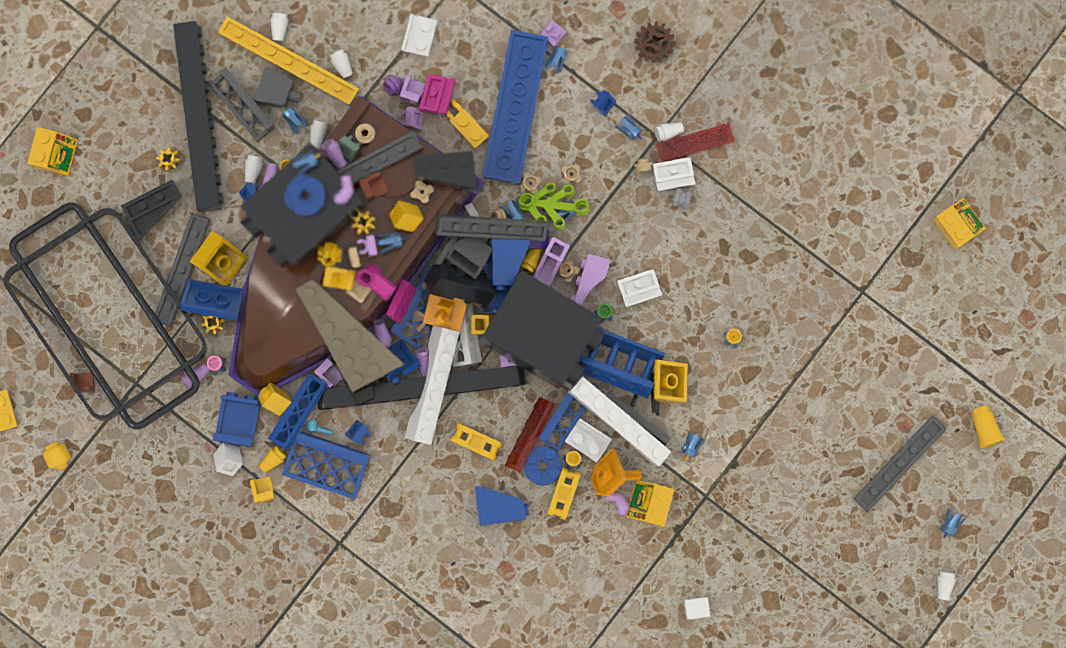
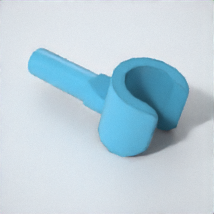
M307 421V430L309 432H321L332 436L333 431L317 427V421Z

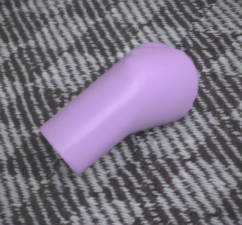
M350 175L341 177L343 188L334 196V201L337 204H345L353 195L354 191Z
M614 492L610 497H605V500L616 503L618 507L617 512L620 515L627 514L629 503L624 495Z

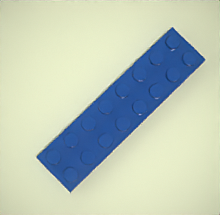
M511 30L483 178L520 185L548 43L547 36Z

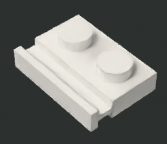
M411 14L401 51L428 58L437 20Z
M690 157L653 164L658 192L695 185Z
M654 269L617 281L626 308L662 296Z
M579 419L565 440V443L597 463L612 439L584 420Z

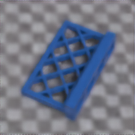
M430 265L427 266L415 286L417 291L401 325L394 322L389 329L391 334L396 335L417 349L422 347L420 346L419 337L427 335L430 337L431 335L430 326L426 324L428 333L418 336L415 324L423 323V321L414 322L413 313L416 310L423 309L425 315V308L427 306H424L423 297L430 292L420 286L431 268ZM413 325L415 337L407 338L401 334L405 327Z
M299 431L292 442L282 475L356 499L371 454ZM296 445H303L307 454L298 458L295 452ZM321 451L326 459L316 464L312 453ZM309 455L313 466L304 470L300 459ZM339 457L344 466L334 470L330 459ZM297 461L301 472L297 474L288 472L290 464ZM327 461L332 472L322 476L318 465ZM353 463L362 465L360 473L353 476L348 466ZM315 467L320 478L313 481L308 478L306 471ZM346 468L350 478L340 482L336 472ZM334 474L338 484L332 487L328 486L324 478ZM352 480L355 486L353 494L346 492L342 484Z

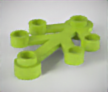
M547 183L543 189L535 194H522L518 201L520 209L530 211L536 221H547L546 217L537 210V208H544L553 220L556 230L559 231L565 229L566 223L555 210L573 211L579 216H585L590 211V206L585 199H578L574 203L558 202L564 197L570 198L575 195L574 187L570 184L565 185L562 190L557 192L554 183ZM546 195L551 196L550 198H548V199H546V200H540L541 198H543V197L546 196Z

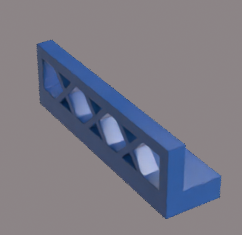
M309 373L268 439L288 450L328 384Z
M589 381L594 387L599 388V386ZM567 393L539 437L540 441L557 452L586 409L581 404L582 408L580 411L571 413L570 404L572 401H576V399L569 393ZM577 414V416L573 420L572 415ZM570 416V427L561 429L559 422L561 418ZM558 424L559 430H554ZM560 432L561 441L558 446L548 441L552 433Z

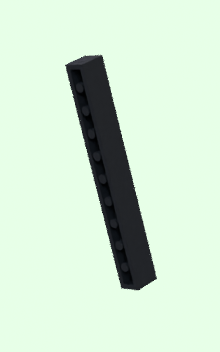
M196 21L175 23L173 28L196 210L199 213L222 210L221 204H224L223 193H219V185H222L221 176L217 174L216 167H219L218 155L215 156L214 154L217 142L216 137H212V130L215 127L214 120L209 115V111H212L211 100L207 99V93H210L209 82H205L204 74H207V65L202 60V56H205L204 45L200 44V38L203 37L202 27L198 26Z

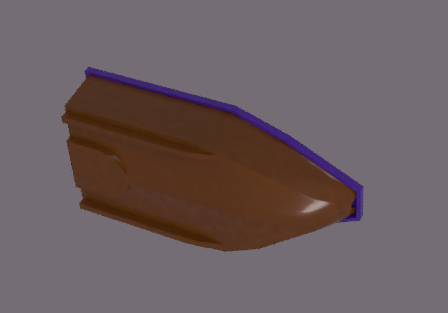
M358 96L326 141L333 139L339 143L344 135L346 137L351 135L353 136L351 141L357 144L359 142L355 135L357 127L361 124H369L373 127L375 131L374 139L370 143H361L355 158L351 162L346 160L345 166L412 131L363 96ZM364 130L361 133L362 136H367L369 134L367 130ZM416 134L423 149L380 171L388 187V193L368 202L360 184L353 185V189L368 204L360 212L366 214L369 211V218H375V221L371 222L375 229L370 228L368 232L375 236L377 255L369 256V252L359 254V250H364L366 245L364 243L357 244V240H366L367 234L361 232L358 235V228H352V225L356 224L352 219L327 241V243H336L338 248H342L341 262H336L334 266L328 267L356 271V279L358 272L371 264L377 266L380 269L381 275L397 287L396 291L387 301L372 290L363 304L348 295L346 289L323 286L326 266L322 264L321 260H318V251L299 268L293 266L290 262L281 268L267 253L266 250L273 243L262 233L242 291L243 299L237 321L228 375L259 396L260 391L269 383L280 388L318 368L327 358L330 361L332 360L325 341L296 291L297 287L312 279L321 285L370 332H373V322L375 320L383 319L384 322L388 320L389 317L386 313L401 281L405 280L413 285L447 238V236L435 234L437 216H462L466 211L465 206L472 203L485 185V182L475 175L477 193L468 190L422 181L423 184L433 187V192L430 193L428 198L429 201L422 203L417 198H412L411 191L415 189V183L419 181L416 180L414 156L443 153ZM399 200L417 205L424 219L414 232L396 228L391 221L389 213ZM361 219V223L358 225L366 227L368 221ZM399 232L400 238H407L406 240H401L402 247L399 249L394 248L381 254L380 250L391 244L380 245L377 240L385 237L376 235H390L391 233ZM353 246L356 247L360 266L356 268L351 267L347 248Z

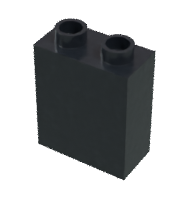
M312 143L304 147L295 157L305 155L311 150L314 156L321 154L316 158L319 164L301 175L311 176L324 186L326 192L325 205L317 213L310 216L298 215L286 203L285 193L290 182L294 178L299 177V171L308 164L294 167L293 162L301 158L291 159L240 206L247 214L240 221L241 224L255 239L262 233L269 238L273 245L266 251L281 268L289 262L299 268L318 251L319 246H323L325 242L329 241L352 220V217L358 214V211H361L368 205L354 189L353 195L345 204H337L334 201L335 194H338L343 188L341 182L342 175ZM304 190L300 198L308 201L311 193H307Z
M521 270L479 343L559 389L564 385L565 381L573 386L577 383L586 367L578 361L585 348L594 352L605 333L597 328L602 319L600 316Z

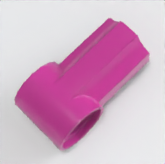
M368 265L357 274V281L361 286L369 287L385 301L396 291L397 287L381 275L380 269L375 265Z

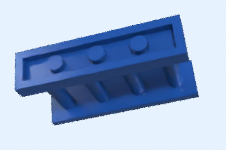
M598 328L605 334L594 352L589 351L587 357L581 355L579 362L586 366L582 374L648 399L654 382L649 381L655 365V360H663L665 353L608 332L603 328ZM600 344L611 348L606 363L595 360ZM618 351L629 355L624 370L613 367ZM636 358L647 362L642 378L631 374Z

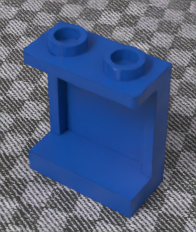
M231 392L221 395V406L213 441L253 448L261 402L257 401L255 396L246 395L245 398H239L238 394Z

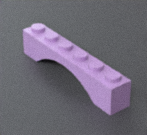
M552 237L533 277L550 287L570 249V245Z
M588 254L587 258L583 257L580 267L584 269L582 277H577L575 287H578L577 294H572L571 300L582 306L589 293L605 281L610 264L609 259Z

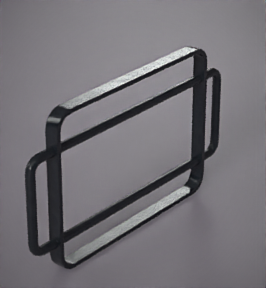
M68 202L11 239L9 251L17 264L6 271L4 285L89 413L99 421H108L120 415L129 428L140 430L198 391L200 381L191 366L199 362L206 355L207 343L188 313L181 311L202 341L201 351L189 361L185 359L93 224V222L105 215L115 216L180 309L181 303L120 214L113 209L103 208L88 217L79 204ZM69 210H74L81 219L80 223L23 259L17 250V244ZM85 227L181 365L124 404H121L28 266V264ZM19 270L23 271L115 407V410L106 415H98L92 410L11 290L9 282L13 274ZM185 371L192 382L190 389L142 421L134 422L126 411L128 408Z

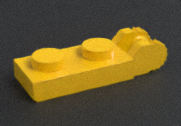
M452 99L450 103L459 113L454 117L448 110L447 118L476 150L489 138V135L465 109H462Z

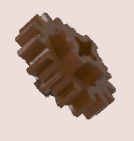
M655 21L654 26H651L650 22H648L647 28L641 26L642 33H636L638 38L634 40V43L639 45L635 47V51L640 50L639 57L644 55L646 62L650 58L653 64L656 59L661 63L662 57L668 59V52L673 53L674 51L671 47L675 46L676 42L671 40L674 39L675 35H669L671 28L665 30L664 23L660 27L657 21ZM648 33V39L642 42L643 37ZM652 39L658 42L657 46L654 43L651 44ZM667 43L666 49L662 52V45Z

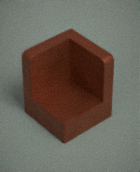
M380 171L359 181L368 202L389 192Z
M91 372L81 374L70 373L71 379L81 393L95 392L94 376ZM71 386V392L77 394Z

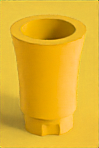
M989 405L971 411L980 449L995 446L1006 441Z

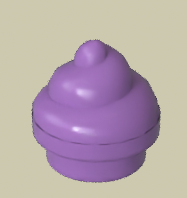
M389 76L383 82V87L389 95H396L401 91L403 80Z

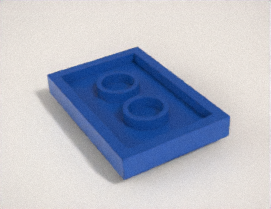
M188 279L180 311L237 321L243 299V289Z

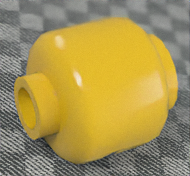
M56 441L44 447L45 450L42 455L50 469L56 468L59 471L68 467L67 462L71 460V455L64 443Z

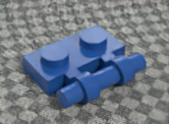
M402 339L388 348L397 358L404 362V365L385 374L386 378L392 381L393 384L399 382V373L402 372L406 376L421 366Z

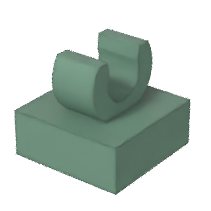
M344 135L338 144L343 157L351 162L355 158L361 142L355 144L351 141L353 136L346 137Z

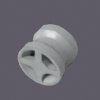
M677 187L672 206H682L683 209L687 210L692 191L685 192Z

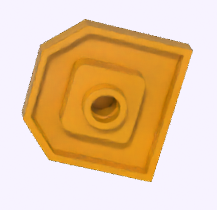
M430 294L423 323L461 332L468 304L464 303L462 299L454 298L451 300Z
M611 448L594 466L591 482L596 495L610 497L620 486L624 485L625 481L641 480L642 472L638 469L624 470L616 450Z

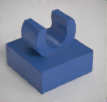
M605 90L602 92L597 91L596 94L599 97L596 101L591 99L590 102L600 114L606 116L616 103V100Z
M250 182L240 190L239 194L244 202L257 191L256 189L260 186L259 184L253 185Z
M358 420L354 422L345 434L356 444L360 443L361 445L365 444L361 440L365 434L371 437V433L367 431L369 428Z

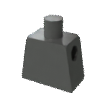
M266 66L254 101L258 105L284 109L289 101L299 104L302 93L293 90V80Z
M464 237L452 246L446 258L476 279L486 264L492 249L488 246L485 238Z

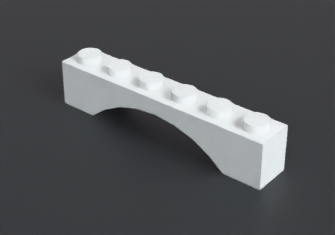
M433 325L428 343L429 364L425 386L419 403L409 418L404 438L431 445L460 332Z
M580 377L577 383L569 389L568 393L612 427L655 467H659L671 453L668 448L584 377Z

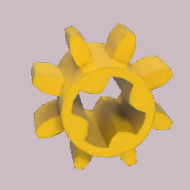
M168 147L167 151L160 150V157H156L158 161H161L158 165L159 168L165 166L167 172H169L170 168L176 170L175 165L181 162L180 159L176 158L179 153L177 151L172 153L170 147ZM167 156L172 160L170 163L165 159Z
M358 211L359 216L357 218L352 217L356 224L352 225V228H358V235L361 232L369 235L368 230L370 228L375 229L371 222L375 221V218H369V211L366 214ZM361 219L368 221L366 227L358 225L361 223Z
M325 242L324 247L319 246L318 260H321L325 266H334L336 262H341L342 248H338L336 243Z
M202 316L205 323H202L201 326L207 327V334L213 331L214 335H217L219 329L224 330L221 327V323H225L224 319L220 320L219 317ZM216 319L215 322L217 323V325H216V326H213V325L211 326V324L209 323V321H210V320L214 321V320Z

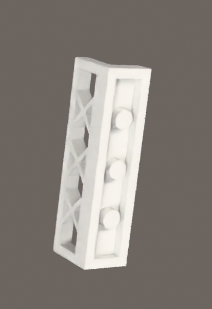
M472 302L470 305H467L461 332L459 333L461 339L459 343L457 342L452 360L453 367L482 362L478 335L471 334V315L474 314ZM459 350L463 352L465 361H458L457 354Z

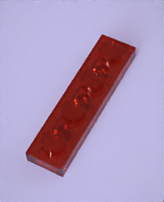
M729 123L657 143L656 148L660 161L667 162L733 143L734 138Z
M540 397L538 398L520 436L516 440L512 452L507 458L506 467L521 473L555 405L554 403Z

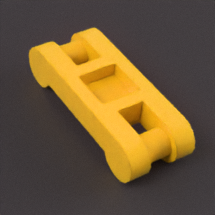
M457 423L455 427L457 430L454 436L452 435L450 438L451 442L492 461L496 460V453L498 449H501L502 443ZM463 433L468 434L466 441L461 439ZM486 443L492 445L489 452L483 450Z
M562 468L547 515H556L566 521L581 475L580 472L576 471L574 473L568 471V468ZM565 478L573 480L572 484H565ZM557 502L565 504L564 509L557 508Z

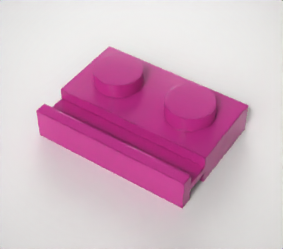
M428 74L419 107L420 112L444 114L447 116L456 83L455 78L448 79L447 77Z
M401 281L386 313L391 320L400 325L417 291L409 282Z

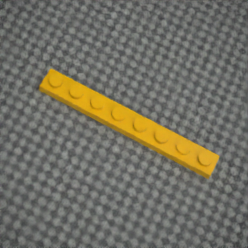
M228 16L218 31L219 35L351 106L359 92V88Z

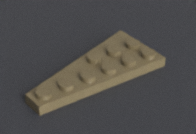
M314 279L296 288L352 392L404 365V362L397 358L390 349L383 345L376 336L353 317Z

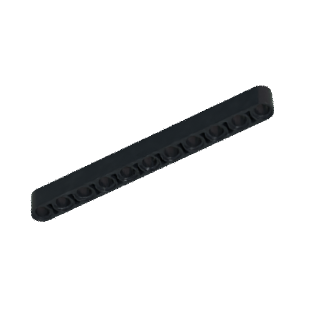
M517 365L451 373L448 376L444 395L526 385L525 370ZM426 377L402 379L396 384H393L392 381L372 383L374 397L356 405L346 386L325 389L317 402L318 410L421 398Z

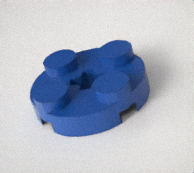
M303 175L294 178L290 182L285 193V199L288 207L295 213L310 216L317 213L325 205L326 192L322 183L317 179ZM304 190L307 193H311L308 201L300 198Z
M548 447L534 448L525 457L523 464L524 473L531 482L537 485H549L559 477L562 470L560 456ZM542 460L544 463H548V467L545 468L546 471L537 468V465Z

